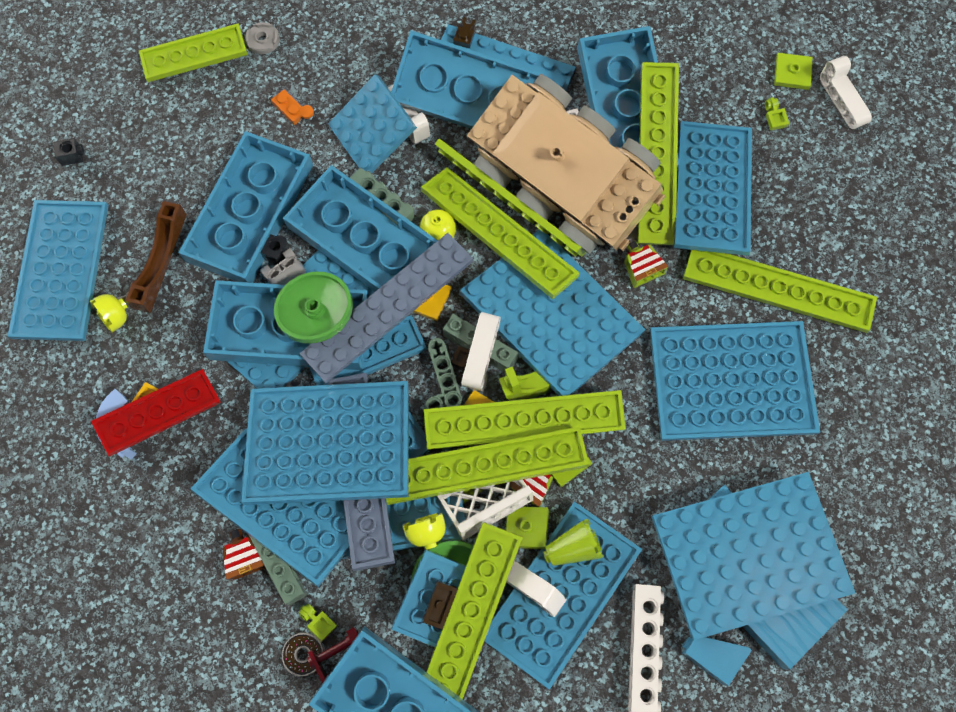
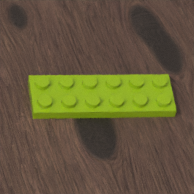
M239 23L139 50L147 82L248 55Z

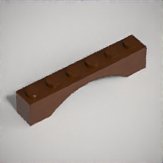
M163 201L157 215L155 237L150 256L141 274L131 284L125 300L134 310L151 313L187 215L180 204Z

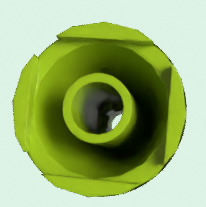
M588 518L583 519L545 546L546 551L543 553L547 563H552L553 566L604 557L601 553L602 548L596 533L589 526L591 523Z

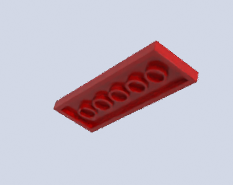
M201 369L92 420L91 423L107 455L110 457L221 402L204 370Z

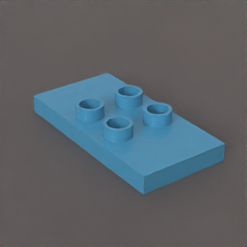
M410 30L391 93L402 107L472 129L511 75L518 78L524 84H534L535 80L542 73Z

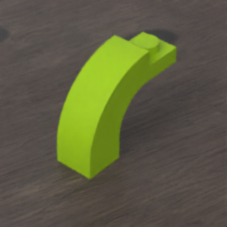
M513 367L505 369L506 376L499 378L505 396L509 400L531 399L551 392L550 385L536 371L517 376Z

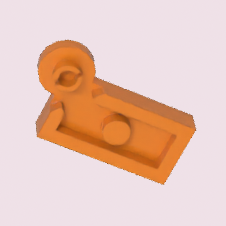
M285 89L271 99L272 104L293 125L297 124L301 117L309 119L314 115V110L311 106H301Z

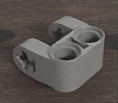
M290 248L283 252L286 258L272 269L266 265L260 270L270 284L286 285L292 279L306 273L303 264Z

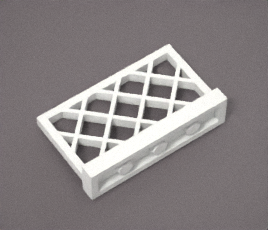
M523 480L512 481L519 483L522 487L517 491L508 490L510 482H507L505 489L494 487L495 485L480 487L481 489L490 490L488 499L477 497L479 488L475 489L474 496L463 494V491H460V493L454 492L439 495L438 499L456 527L462 540H465L479 532L482 522L493 524L532 502L533 491ZM493 491L504 493L503 499L500 501L491 500ZM450 496L458 497L456 506L447 504L444 499ZM461 498L472 500L470 509L459 507ZM475 501L486 503L485 509L482 511L473 510ZM458 511L468 513L467 519L461 523H458L456 519Z

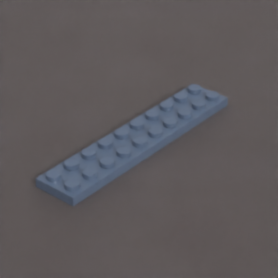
M447 233L352 310L349 321L339 333L325 341L312 343L300 353L301 357L325 384L328 383L473 262V258Z
M367 373L335 378L328 382L329 385L369 383ZM386 498L343 500L352 570L358 571L394 564L395 557Z

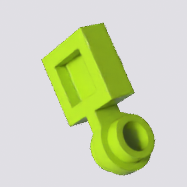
M774 97L768 98L765 101V109L768 111L766 118L771 131L788 127L790 124L785 108L778 109L779 101L777 98L774 99Z
M310 604L302 605L298 614L306 622L308 620L312 621L307 626V629L322 642L337 625L323 611L316 617L314 615L316 611Z

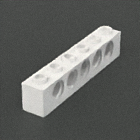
M633 585L628 712H661V702L658 701V692H661L662 681L658 679V672L662 669V657L659 656V648L663 646V635H660V626H663L664 620L663 613H660V604L664 603V592H661V586ZM645 602L652 604L653 611L651 613L644 611L643 604ZM645 623L652 626V633L650 635H646L642 630ZM644 645L651 647L652 653L649 657H645L642 654V647ZM643 667L650 669L651 676L649 679H644L641 676ZM644 689L650 692V699L647 702H643L640 698V693Z

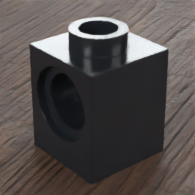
M75 138L53 142L54 156L62 166L83 162L84 147Z
M270 234L260 253L265 261L277 265L286 258L283 252L288 250L290 246L285 237ZM275 247H280L278 250L273 251Z

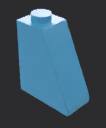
M688 637L682 645L684 648L682 654L724 686L730 685L752 651L749 647L707 637L692 640L691 637Z

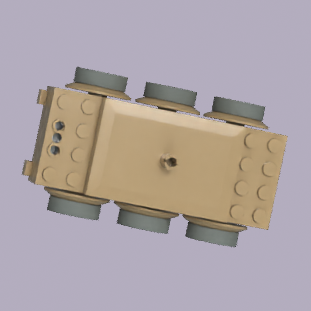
M540 74L534 84H524L518 78L511 75L467 135L480 147L478 148L480 155L474 162V165L504 188H506L511 179L519 180L517 177L519 176L522 179L520 183L523 188L520 189L515 197L544 219L548 220L553 211L561 212L559 208L566 213H563L566 221L559 227V230L589 254L597 246L596 244L604 245L605 243L616 251L618 248L624 251L630 243L626 238L654 203L659 206L665 199V195L662 194V185L655 180L656 178L653 174L661 162L649 150L631 138H628L621 148L613 147L609 139L616 129L591 108L583 106L577 115L568 114L565 108L572 100V97L547 76Z

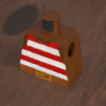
M241 529L229 532L232 543L223 546L226 579L234 581L266 569L250 536L244 538Z

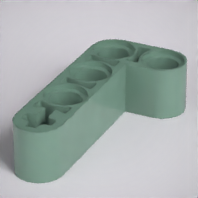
M434 338L429 342L428 349L441 394L430 397L426 401V409H430V406L433 404H438L440 408L452 407L448 403L451 399L459 401L458 404L453 406H462V397L446 345L442 339ZM435 347L440 349L441 356H437ZM443 363L447 365V368L444 370L437 368ZM451 381L453 385L447 388L443 386V383Z

